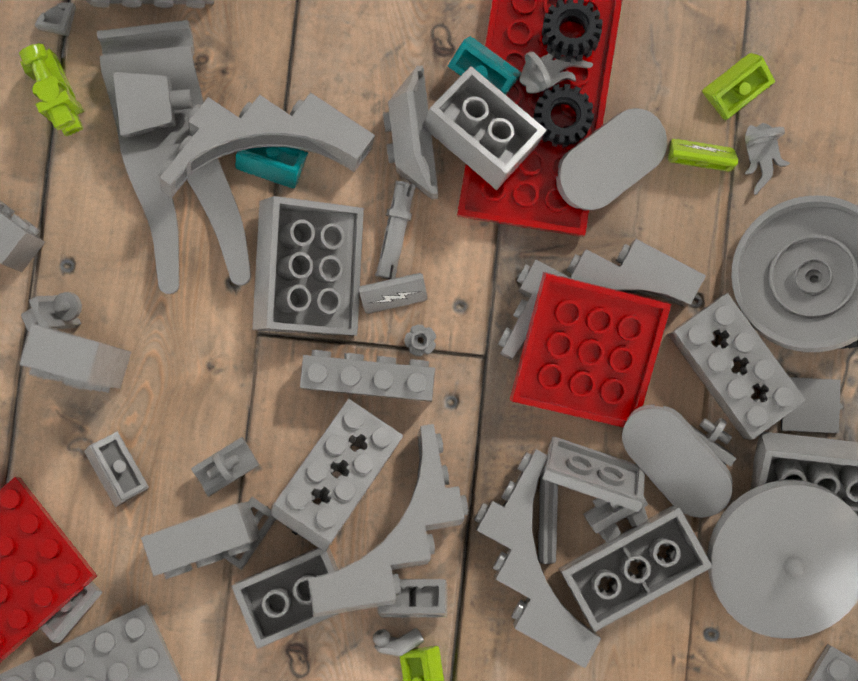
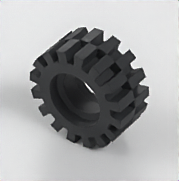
M558 0L556 7L554 5L549 7L548 13L544 17L542 42L543 45H547V52L549 54L555 51L554 58L560 60L561 56L564 55L566 56L565 62L571 63L572 57L575 56L576 62L582 61L583 55L588 58L591 56L592 50L595 51L597 49L603 22L602 19H599L600 12L598 9L593 12L594 5L589 2L587 6H584V0H578V3H573V0H567L566 4L563 3V0ZM565 22H575L583 27L584 34L579 38H568L561 34L559 27Z
M558 84L553 86L552 90L549 91L547 89L544 91L543 96L539 97L533 119L546 129L542 137L545 143L550 141L552 142L551 146L557 147V145H562V148H565L569 144L574 146L587 135L594 119V113H592L594 107L592 102H588L589 96L586 92L583 95L580 93L581 89L576 86L575 89H571L570 84H564V87L559 88ZM561 104L570 106L576 114L574 124L566 128L556 126L551 119L552 109Z

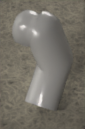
M414 628L400 638L390 636L386 629L378 630L373 635L375 649L379 653L393 656H402L424 642L417 628Z

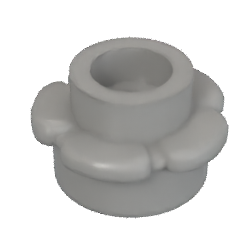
M418 324L411 327L410 332L405 335L404 342L406 347H409L411 354L420 357L423 354L433 352L436 347L434 342L436 334L430 327L425 328L424 325ZM420 337L424 339V342L421 344L417 341Z

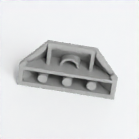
M416 66L388 101L389 112H383L385 132L392 131L393 143L387 144L389 163H395L398 174L411 184L416 185V188L433 200L438 199V187L432 136L422 127L428 113L423 66Z

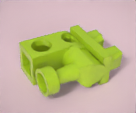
M42 43L32 44L23 48L19 52L22 60L20 63L25 74L32 80L36 79L37 81L32 90L33 94L41 100L36 103L39 113L50 120L55 129L62 130L66 137L83 130L84 128L78 114L83 113L84 110L81 103L75 98L58 56L51 49L46 50Z

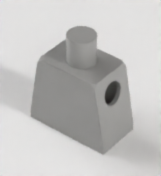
M113 72L120 135L125 138L176 125L175 110L193 109L191 90L172 91L171 79L168 76Z

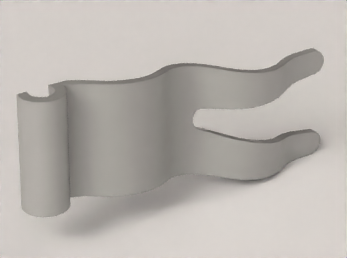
M188 20L97 31V38L102 47V56H99L101 72L116 123L122 158L149 223L154 244L158 286L165 294H174L180 287L179 229L173 198L161 191L159 172L168 160L173 161L180 153V145L190 135L188 116L192 109L175 110L176 125L125 138L120 135L113 72L168 76L171 79L172 91L190 89L193 108L197 104L202 105L204 101L193 60L194 41ZM217 158L191 173L187 180L203 206L216 233L231 281L238 286H243L251 279L245 230L235 198Z

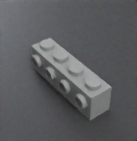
M312 350L311 356L303 355L300 388L432 402L435 368L429 367V361L410 359L409 365L396 364L397 358L377 356V362L364 361V355L344 353V359L331 358L330 351Z

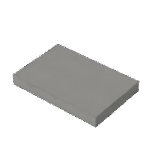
M552 436L548 448L543 480L637 512L640 511L644 497L645 473L637 464Z

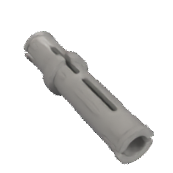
M403 181L395 182L391 207L386 212L388 221L375 273L377 277L385 279L396 278L407 222L411 221L412 217L410 208L416 188L414 184Z

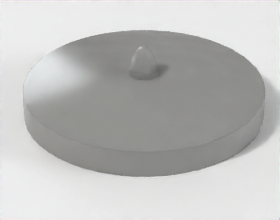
M830 196L798 197L768 209L745 231L733 257L732 287L741 312L760 335L776 345L801 352L831 351L858 340L857 205Z
M782 480L766 483L753 488L736 499L716 523L707 551V557L713 566L708 569L710 582L727 612L744 627L761 635L774 638L805 637L823 631L838 622L858 601V516L848 504L830 490L814 483L799 480Z

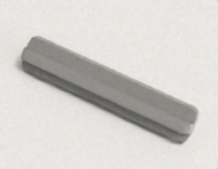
M543 466L540 474L538 561L542 564H553L556 562L558 484L543 480L545 466Z

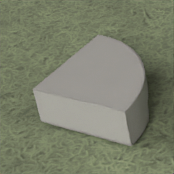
M70 2L57 4V6L50 8L45 13L43 12L38 17L35 27L39 30L68 37L76 5Z

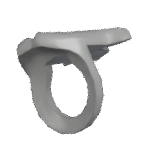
M555 51L541 58L534 52H528L525 55L526 63L520 76V83L526 86L527 93H540L562 80L575 82L576 78L572 72H562L566 68L579 67L586 69L592 67L593 63L584 60L576 62L575 57H572L571 63L565 62L566 56H562L560 60H553Z
M762 123L758 127L749 126L747 128L745 142L750 166L745 174L754 173L758 163L762 173L760 180L754 188V195H757L772 177L773 162L779 167H786L790 164V162L780 157L777 139L785 134L784 127L773 128L766 123Z

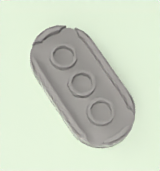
M640 108L628 109L614 116L569 150L559 162L558 176L556 177L557 188L562 198L570 206L577 209L596 210L608 205L659 165L667 149V136L660 120L647 110Z
M653 404L641 406L629 415L622 432L624 448L673 506L680 507L682 512L689 516L710 517L718 514L728 505L733 490L730 471L680 413L673 408L667 406L660 407Z

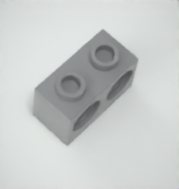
M399 579L401 594L396 595L397 600L395 603L378 607V614L381 617H447L446 579Z

